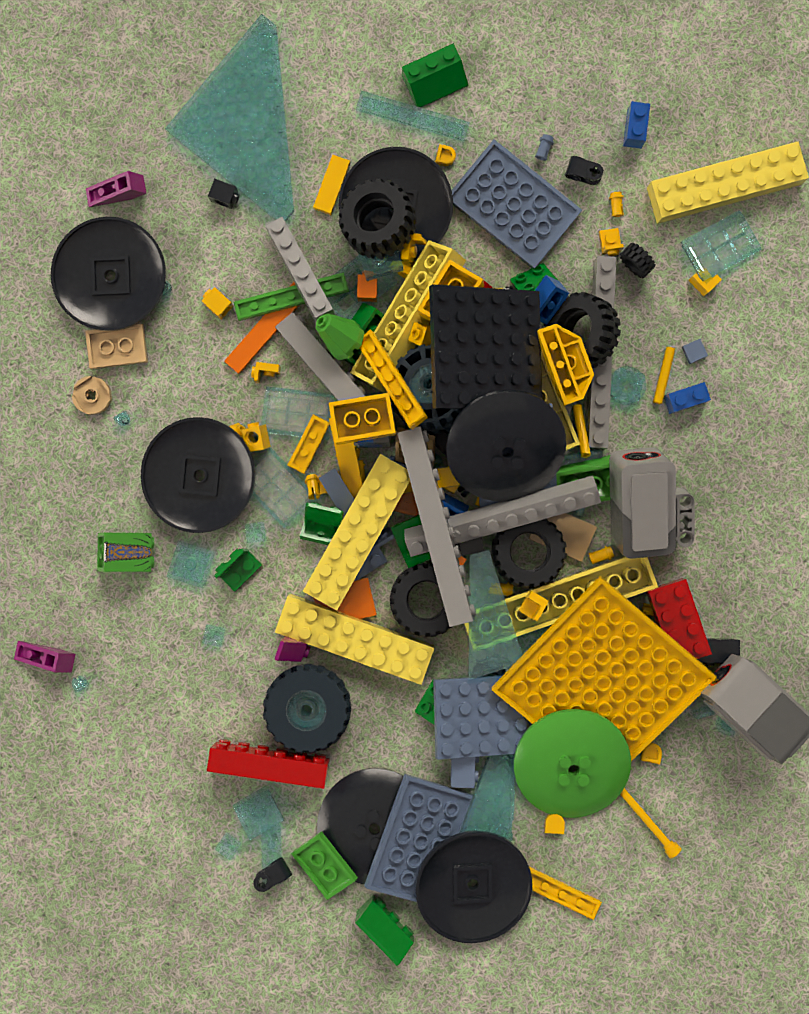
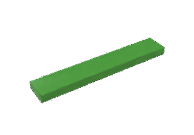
M344 272L317 279L327 298L349 292ZM296 285L234 302L238 321L306 304Z

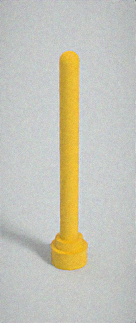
M624 788L620 795L664 845L663 848L666 855L670 859L677 856L682 848L677 842L670 841Z

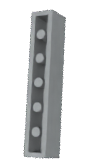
M283 217L266 224L269 237L315 322L322 315H335L331 304Z
M292 312L275 326L281 336L337 401L368 395L361 385L359 387L355 385V378L349 371L345 373L342 370L343 364L329 355L330 351L325 343L321 345L317 341L318 335L312 329L308 330L304 326L307 323L300 315L296 316Z

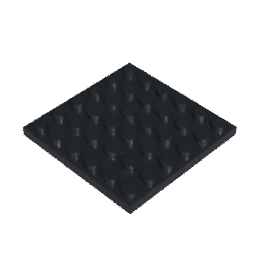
M430 285L433 409H464L475 399L500 390H520L542 398L541 347L537 330L540 329L539 291Z

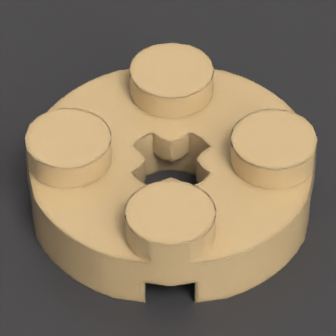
M87 376L81 378L74 385L72 401L81 412L97 415L109 407L112 401L111 389L104 380ZM90 391L93 393L96 392L94 400H88L87 398L89 397Z

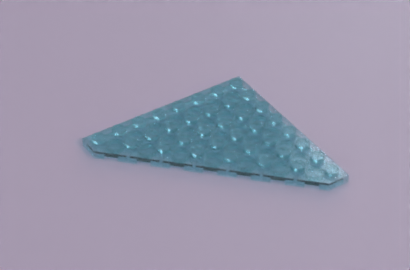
M261 14L165 129L229 183L236 186L240 192L276 220L283 217L286 222L294 212L278 34L276 25Z

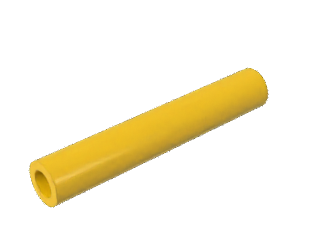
M666 347L653 399V403L656 404L663 403L675 353V348Z
M575 404L572 408L577 436L580 442L581 457L587 458L591 456L583 409L581 404Z

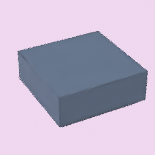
M701 339L682 346L689 364L708 356Z

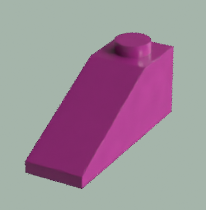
M131 171L123 172L86 188L89 207L132 200L147 194L144 176Z
M285 636L280 641L274 660L301 662L304 657H308L311 647L306 643Z
M18 641L14 660L55 673H72L76 654L62 649Z

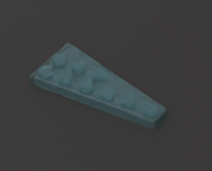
M489 550L469 556V587L471 591L469 601L470 604H474L477 615L474 616V621L469 622L468 680L511 667L522 656Z
M515 754L487 757L459 833L487 831L498 834L510 842L512 841L515 801L514 779H516L514 773Z

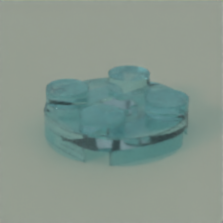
M624 366L611 374L610 396L615 402L622 405H630L643 397L646 391L645 375L638 369ZM629 381V384L632 385L633 388H628V390L625 391L624 386H622V383Z

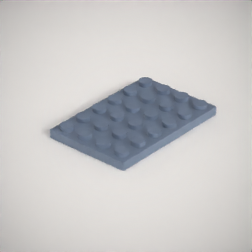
M493 139L452 189L453 205L532 269H535L582 212L581 208L495 139Z
M502 676L433 679L435 758L437 760L515 754L521 737L532 723L492 691L491 687Z
M404 774L364 884L365 888L417 902L415 884L423 860L441 841L464 831L476 796Z

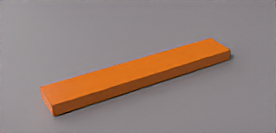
M299 306L265 314L224 362L240 374L277 332L275 326L292 312L294 313Z

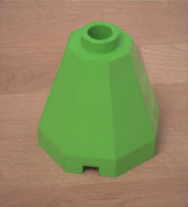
M325 314L317 319L315 328L328 350L337 360L351 358L354 355L352 351L355 348L358 350L362 346L365 332L354 320L332 314Z

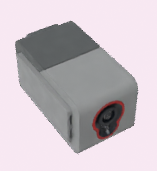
M655 447L614 451L609 459L611 537L616 542V546L622 555L631 559L664 556L674 552L676 542L681 547L692 545L695 539V500L686 489L676 488L675 465ZM683 496H686V499L683 502H680V499ZM686 533V536L680 539V536Z
M731 654L714 672L716 675L715 681H712L701 692V696L705 699L703 702L753 749L770 761L774 760L782 765L809 738V713L757 664L744 657Z

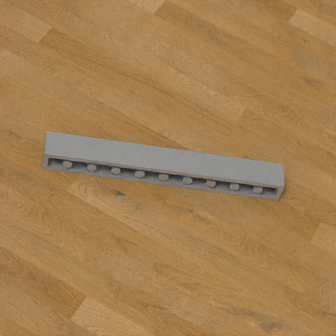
M597 256L593 265L592 295L604 299L614 308L616 257ZM612 355L611 357H606L607 361L602 365L598 364V367L593 368L594 377L588 387L586 431L591 450H605L608 448Z
M421 426L413 430L409 429L397 433L449 627L474 621V616L477 615L474 604H470V587L468 584L465 585L463 577H466L464 566L459 564L458 558L461 557L459 547L455 546L453 538H456L453 526L449 527L448 519H450L448 507L444 508L442 500L445 499L443 488L438 486L437 481L440 480L438 470L433 468L434 454L432 449L429 450L427 442L430 441L427 430L423 431Z
M589 476L540 490L519 499L498 502L453 515L448 519L449 527L453 526L456 538H453V542L455 545L601 503L594 477ZM422 525L404 529L405 543L411 557L429 552Z

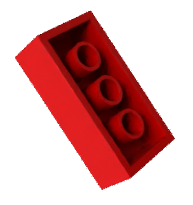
M681 578L646 591L656 623L661 629L696 659L712 654L686 579Z

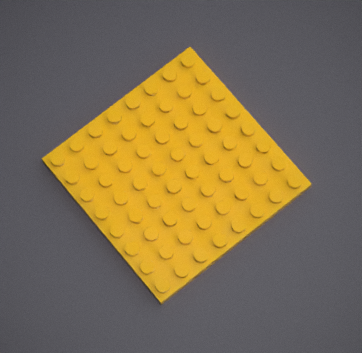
M599 576L491 688L494 693L532 724L548 714L567 709L587 710L607 718L617 726L625 737L632 761L699 697L701 692L712 681H715L716 675Z

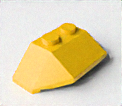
M558 324L537 330L542 356L554 389L561 402L565 406L582 400L594 377V372L581 337Z

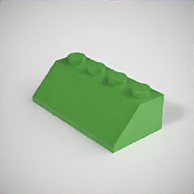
M610 455L563 463L556 474L557 486L593 476L601 502L610 500Z

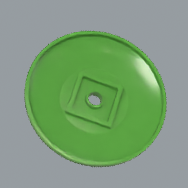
M581 709L560 710L537 720L521 737L514 755L515 778L524 797L539 810L550 815L558 814L564 818L588 816L609 806L625 788L631 771L629 746L617 726L597 713ZM572 765L579 767L575 772H571L568 769Z

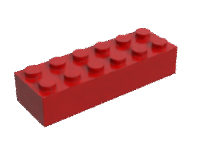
M220 739L219 742H215L210 747L207 772L321 789L325 788L330 758H326L325 754L315 753V756L307 755V752H303V754L290 753L285 748L270 750L269 746L266 745L250 747V744L246 742H238V745L230 744L231 741Z

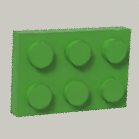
M322 831L291 853L327 900L355 882L358 878Z

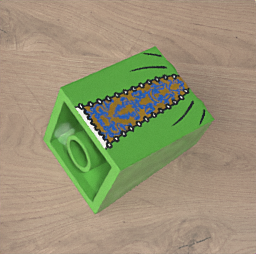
M98 533L97 571L151 572V568L154 567V557L151 556V549L154 548L155 543L152 533Z

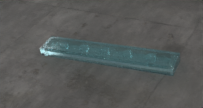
M361 91L356 111L461 142L465 141L470 124L468 121L365 91Z

